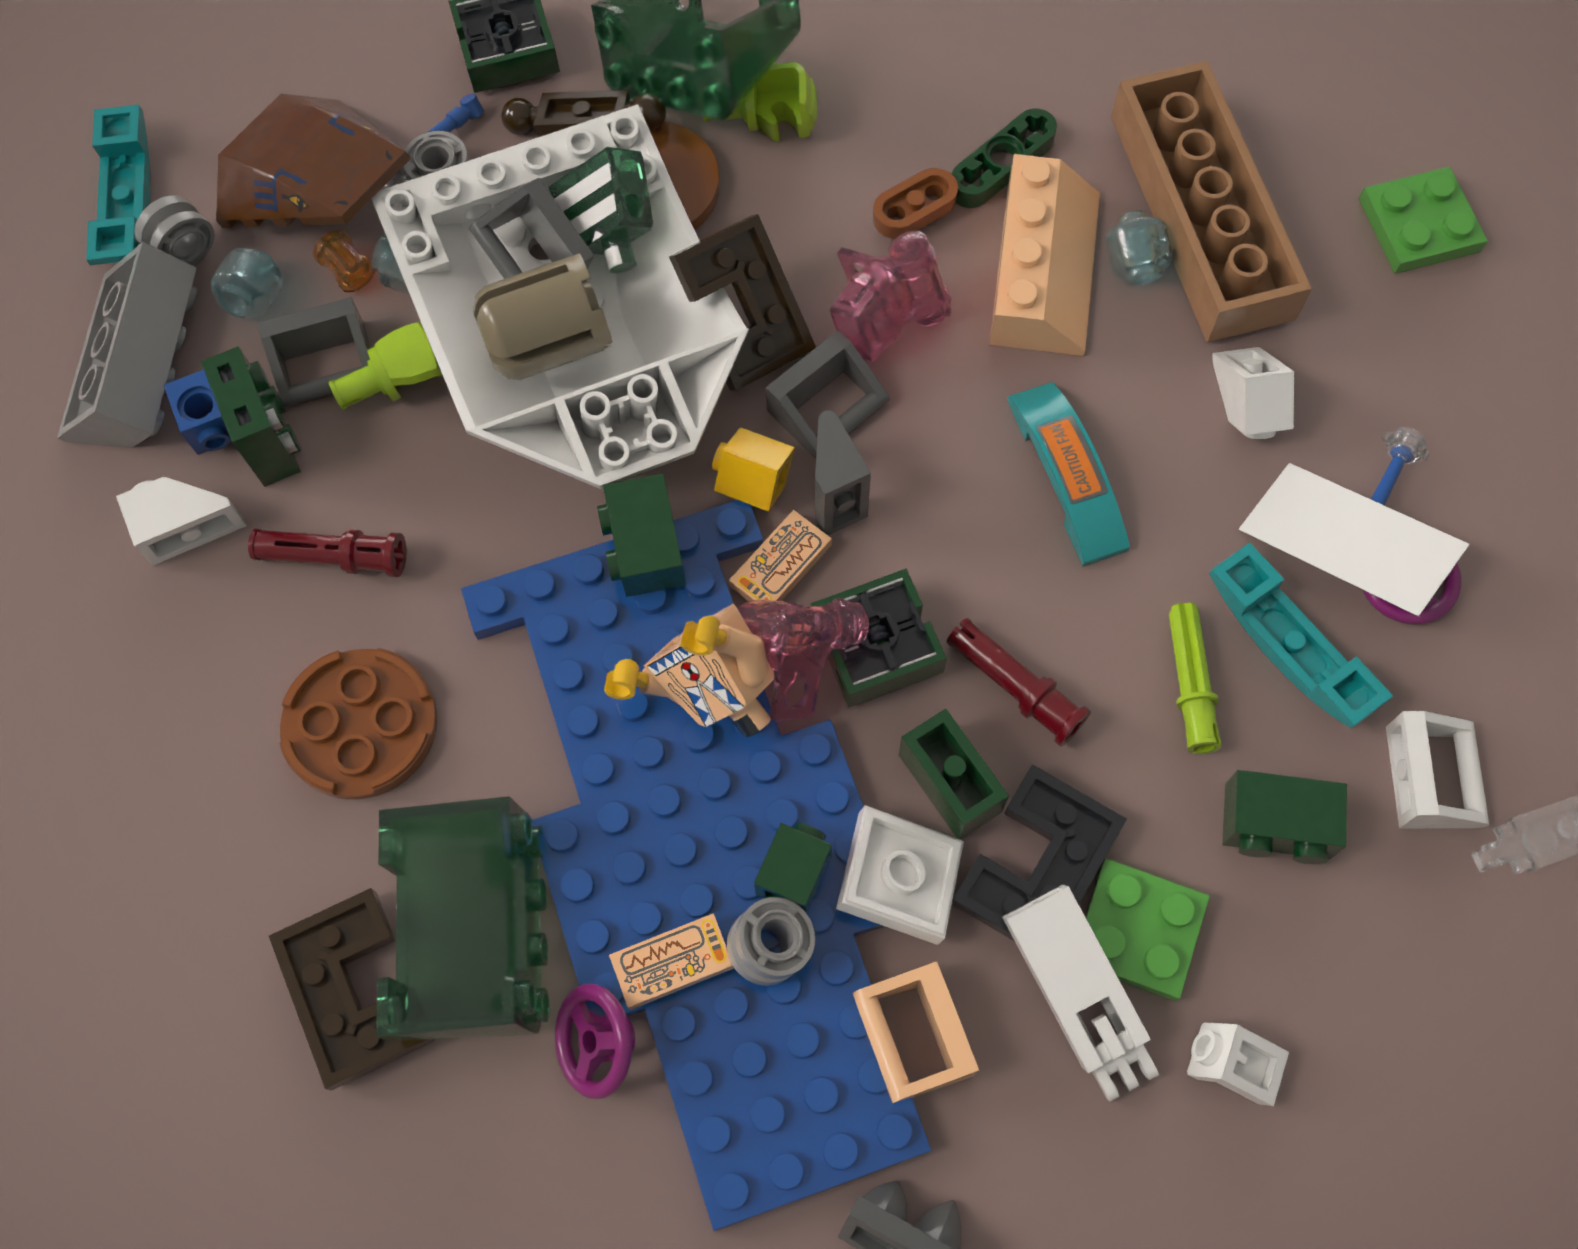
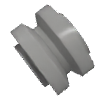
M431 131L419 135L406 147L405 151L411 159L404 165V169L409 180L469 161V156L464 143L454 134L445 131Z
M178 195L165 196L152 202L140 214L135 225V237L139 244L145 242L193 266L207 255L214 242L213 226L202 214L198 213L197 209L186 198Z
M780 897L764 898L751 905L735 920L727 938L728 956L735 970L746 980L764 986L779 984L803 968L811 958L815 946L814 928L806 912L796 903ZM761 930H767L776 935L780 942V953L771 952L763 945Z

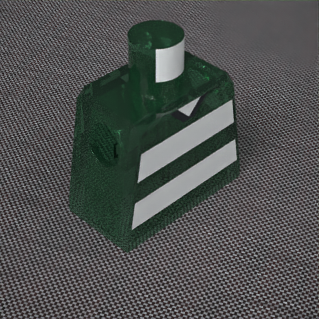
M606 147L548 186L552 197L593 254L605 255L610 273H621L631 270L637 265L631 242L652 229L653 217L642 152Z

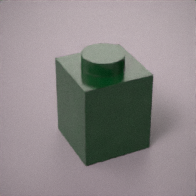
M780 823L754 881L755 894L762 898L780 897L788 899L800 906L807 914L832 857V844L824 841L826 835L807 824L796 823L794 828Z

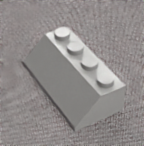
M142 242L104 274L57 439L72 443L134 447L149 436L153 437L157 434L164 419V411L160 409L163 394H166L164 385L174 381L175 368L171 367L174 353L180 349L186 336V327L182 326L184 314L191 308L197 294V287L192 285L197 267Z

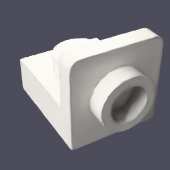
M1205 1022L1201 1025L1199 1034L1193 1041L1191 1048L1192 1056L1187 1074L1196 1080L1217 1082L1257 1104L1274 1106L1289 1052L1238 1024Z

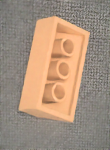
M1018 154L1013 156L1007 190L989 345L1084 356L1100 192L1061 159Z

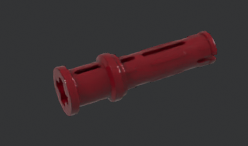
M255 528L252 530L248 540V552L251 559L340 565V568L346 571L347 574H359L361 570L385 571L388 577H400L405 568L407 555L405 537L402 533L393 532L388 537L367 536L361 530L350 529L348 532H344L342 536L267 531Z
M969 618L960 622L962 629L960 630L956 626L947 638V644L953 646L1019 702L1018 708L1021 710L1020 713L1026 719L1030 717L1035 718L1054 734V742L1062 747L1068 743L1084 725L1091 711L1086 706L1077 707L1056 689L1057 682L1052 678L1044 676L1039 679L976 627Z

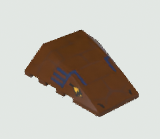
M281 93L218 154L216 221L222 228H232L237 222L236 220H241L246 227H259L264 221L263 219H271L276 226H289L296 218H299L304 225L347 224L411 158L405 150L340 100Z

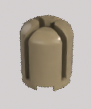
M580 253L485 285L476 293L473 306L474 317L494 368L507 379L522 380L599 353L612 346L611 343L613 341L603 309L599 307L591 283L587 282L591 277Z

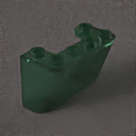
M600 0L591 5L595 34L598 39L602 60L603 77L611 90H628L631 99H635L644 93H651L658 96L663 101L665 107L718 120H725L734 112L795 40L801 29L799 0H759V8L728 24L704 20L701 0H689L688 8L684 7L679 0Z
M510 796L379 810L378 865L397 876L396 980L390 977L377 978L378 1038L396 1041L539 1033L541 1022H548L550 1016L549 995L546 988H541V966H546L548 963V942L545 933H540L539 911H545L547 907L546 885L543 878H538V858L544 857L539 844V834H543V828L541 825L532 826V818L529 813L524 811Z

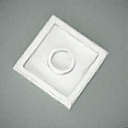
M865 805L858 814L836 909L938 945L945 939L964 841Z

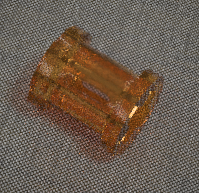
M338 229L325 234L318 240L314 246L313 257L321 266L328 267L334 273L338 286L344 292H356L370 282L374 276L375 267L367 256L360 255L353 248L352 238L344 230Z

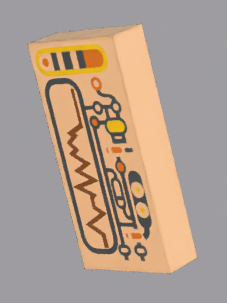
M793 510L729 579V586L766 616H769L832 546V538Z
M714 913L609 955L629 1010L734 969Z

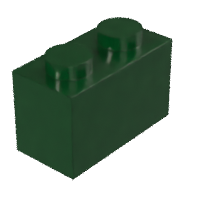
M664 473L603 485L606 504L598 505L597 509L603 536L613 535L615 550L606 551L611 580L622 581L626 597L685 586L684 570Z
M946 708L901 736L899 757L957 839L961 840L1003 812L1009 797L1008 793Z
M1237 770L1226 782L1222 845L1239 847V853L1249 857L1272 856V852L1293 854V860L1303 864L1327 863V859H1331L1346 847L1347 783Z

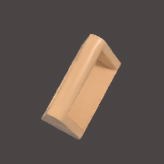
M937 961L852 993L892 1103L952 1085L973 1077L979 1071ZM916 988L947 1070L909 1083L879 999Z

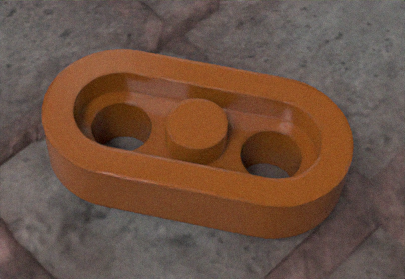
M927 168L884 191L876 198L873 206V224L876 230L888 238H904L948 214L954 208L957 200L958 183L956 178L945 169ZM929 196H937V197H939V199H938V200H931V199H929V198H927V197H929ZM899 217L901 218V220H893L890 218Z

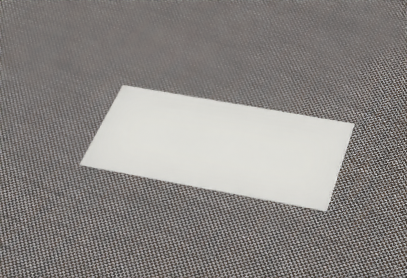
M1291 463L1286 466L1238 529L1417 616L1421 614L1470 545Z

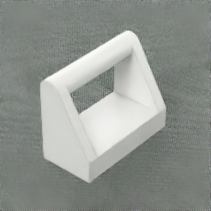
M1402 711L1386 726L1399 829L1483 828L1489 826L1474 722L1427 711ZM1428 737H1453L1464 809L1438 805Z

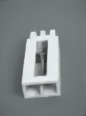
M1061 885L1003 916L1005 924L1081 1067L1088 1074L1090 1072L1094 1074L1107 1100L1111 1102L1120 1097L1115 1083L1110 1078V1075L1118 1072L1128 1091L1139 1086L1129 1066L1136 1061L1141 1072L1148 1080L1159 1076L1157 1068L1144 1046V1043L1151 1039L1069 886ZM1100 1001L1117 1034L1114 1032L1106 1015H1099L1091 1020L1103 1042L1096 1045L1078 1012Z

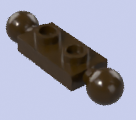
M628 90L542 93L539 106L536 107L524 98L509 100L502 109L501 119L505 128L513 134L524 135L535 128L537 136L541 137L638 104L649 130L653 131L664 123L666 107L658 96L651 93L641 94L632 102Z

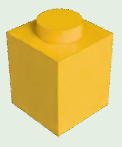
M740 427L728 443L721 442L716 450L712 463V469L718 471L714 491L769 512L786 488L795 447Z

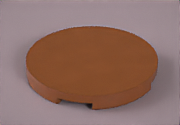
M664 121L658 129L650 131L695 230L709 217L716 205L719 196L718 164L713 151L699 135L681 125Z
M381 648L376 650L356 649L341 653L337 650L310 664L289 687L281 704L284 708L280 722L281 743L279 744L284 758L291 769L305 783L318 792L341 799H365L378 796L405 782L415 773L427 757L433 744L437 727L435 700L428 684L419 671L398 654Z

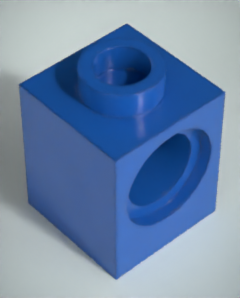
M204 370L164 385L179 431L197 455L206 451L220 450L232 442ZM210 412L207 416L201 418L204 414Z

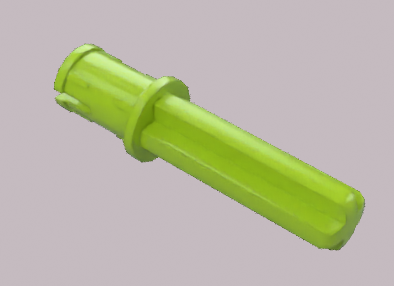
M1192 602L1177 603L1171 607L1169 613L1181 697L1176 700L1177 708L1183 713L1188 752L1193 754L1212 753L1222 748L1215 710L1219 699L1218 695L1211 691L1199 609Z

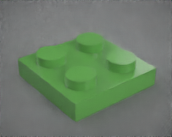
M1450 166L1365 187L1358 198L1394 274L1479 253L1488 242Z
M1105 858L1100 866L1085 918L1120 982L1176 1002L1182 994L1210 895Z

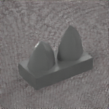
M892 1181L874 1187L863 1197L858 1196L838 1238L857 1249H960L962 1227L954 1200L933 1207L914 1226L907 1223V1203L899 1181Z

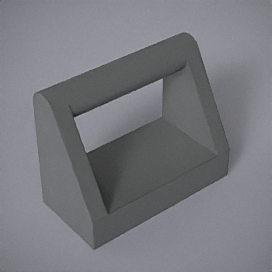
M540 178L520 187L469 227L470 232L504 279L523 272L493 230L519 216L551 262L580 253L588 270L594 258L589 247Z
M352 297L257 323L261 341L284 407L331 395L333 393L329 386V381L339 379L368 365L367 360L370 358L367 349L370 348L364 322ZM355 342L362 366L299 384H290L285 360Z
M839 330L766 386L767 411L814 458H816L817 435L814 434L797 409L842 373H845L866 394L839 416L848 434L890 400L889 395L855 346Z
M824 411L818 418L815 522L821 531L830 535L868 517L871 472L838 415L833 411Z

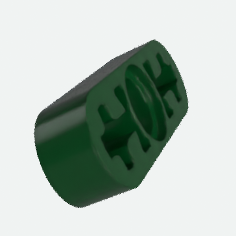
M1028 109L956 165L952 171V175L958 183L956 204L965 208L979 207L1008 185L1012 163L1009 165L997 164L991 158V155L995 152L1006 151L1013 156L1014 154L1036 157L1045 155L1054 143L1057 129L1054 116L1043 109ZM1027 130L1033 132L1028 138H1026ZM1038 130L1043 131V135H1041V134L1038 133L1037 131H1038ZM980 178L979 187L972 184ZM963 181L971 185L965 187L963 186Z

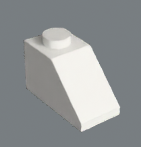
M1260 347L1212 353L1213 366L1227 418L1234 427L1246 437L1252 439H1267L1274 437L1276 431L1293 429L1294 371Z
M167 477L141 482L135 485L132 490L116 496L133 545L153 566L246 527L244 518L227 497Z

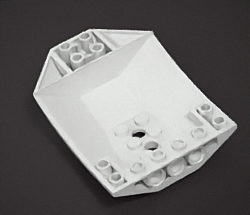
M638 104L382 189L372 198L406 287L467 434L599 489L603 488V485L623 481L695 453L749 332V328H746L724 287L696 302H689L669 256L700 240L675 190ZM609 163L612 180L563 212L571 221L611 194H616L618 192L617 185L623 182L625 187L628 186L630 205L623 209L621 202L618 205L632 228L625 231L613 212L579 234L594 255L588 268L591 279H588L587 282L591 283L599 307L603 309L613 341L611 343L612 346L599 353L522 380L507 379L494 368L473 314L476 293L485 285L503 280L504 278L470 232L469 227L520 187L537 178H540L555 199ZM520 216L493 230L522 272L552 263L550 259L538 260L530 254L531 248L538 244V242ZM599 227L607 232L589 244L592 230ZM618 245L623 263L609 270L604 252L610 247Z

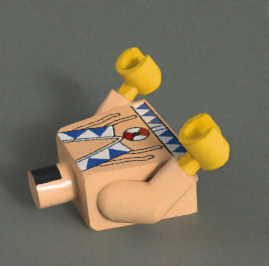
M734 604L712 616L702 617L698 623L694 621L686 622L683 633L674 637L643 665L645 668L642 672H639V665L635 661L624 659L619 661L615 665V669L608 672L606 676L604 691L611 698L618 700L630 699L634 697L636 687H639L640 692L643 694L667 697L676 702L699 725L704 727L730 716L743 735L748 738L759 732L771 721V717L756 697L774 680V671L767 661L763 640L751 633Z

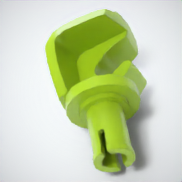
M796 62L774 64L756 70L755 75L746 76L745 85H742L741 90L705 91L701 95L704 122L744 119V123H747L750 132L762 130L775 142H780L778 122L786 121L790 123L797 131L799 138H806L810 136L817 121L818 95L813 79L808 76L804 67Z
M415 322L394 330L378 340L374 347L367 349L370 358L367 360V366L339 379L329 381V386L342 410H345L349 406L379 392H382L384 395L388 394L390 399L395 402L402 398L399 385L416 384L443 375L421 322Z

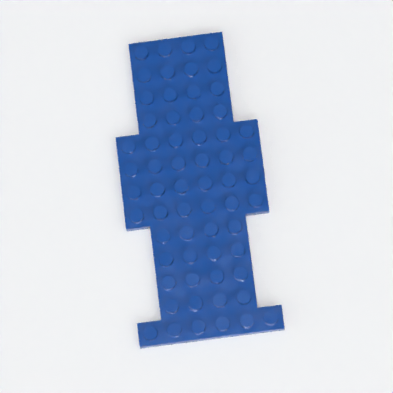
M739 500L673 520L684 570L685 586L626 597L622 581L611 580L606 551L615 550L614 541L610 540L461 588L473 632L478 640L526 625L581 803L530 820L579 986L583 984H597L609 990L618 999L627 1017L643 1011L646 1012L713 1231L931 1151L913 1098L892 1103L852 994L859 989L871 985L854 937L884 926L836 909L858 814L863 808V804L831 719L781 736L764 689L756 699L771 717V721L759 732L746 738L730 716L704 727L699 725L679 704L667 697L643 694L640 692L639 687H636L634 697L618 700L611 698L604 691L607 673L614 670L615 665L619 661L631 659L639 665V672H642L645 668L643 665L674 637L683 633L686 622L694 621L698 623L702 617L712 616L734 604L719 562L757 550L763 543V537L751 505ZM780 823L794 828L796 823L807 824L826 835L824 841L832 844V857L807 912L815 932V946L811 958L803 968L785 981L769 986L754 984L746 980L734 968L635 1009H628L609 957L610 954L713 913L727 947L728 933L735 920L755 902L764 899L755 894L754 881ZM761 930L763 945L771 952L780 953V942L776 935L770 931ZM593 1001L585 1002L587 1008L599 1017L607 1016L599 1004Z

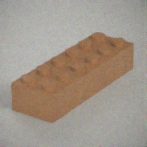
M1208 60L1120 81L1111 119L1162 239L1166 238L1164 243L1167 245V250L1171 246L1173 265L1206 342L1296 320L1312 290L1311 285Z

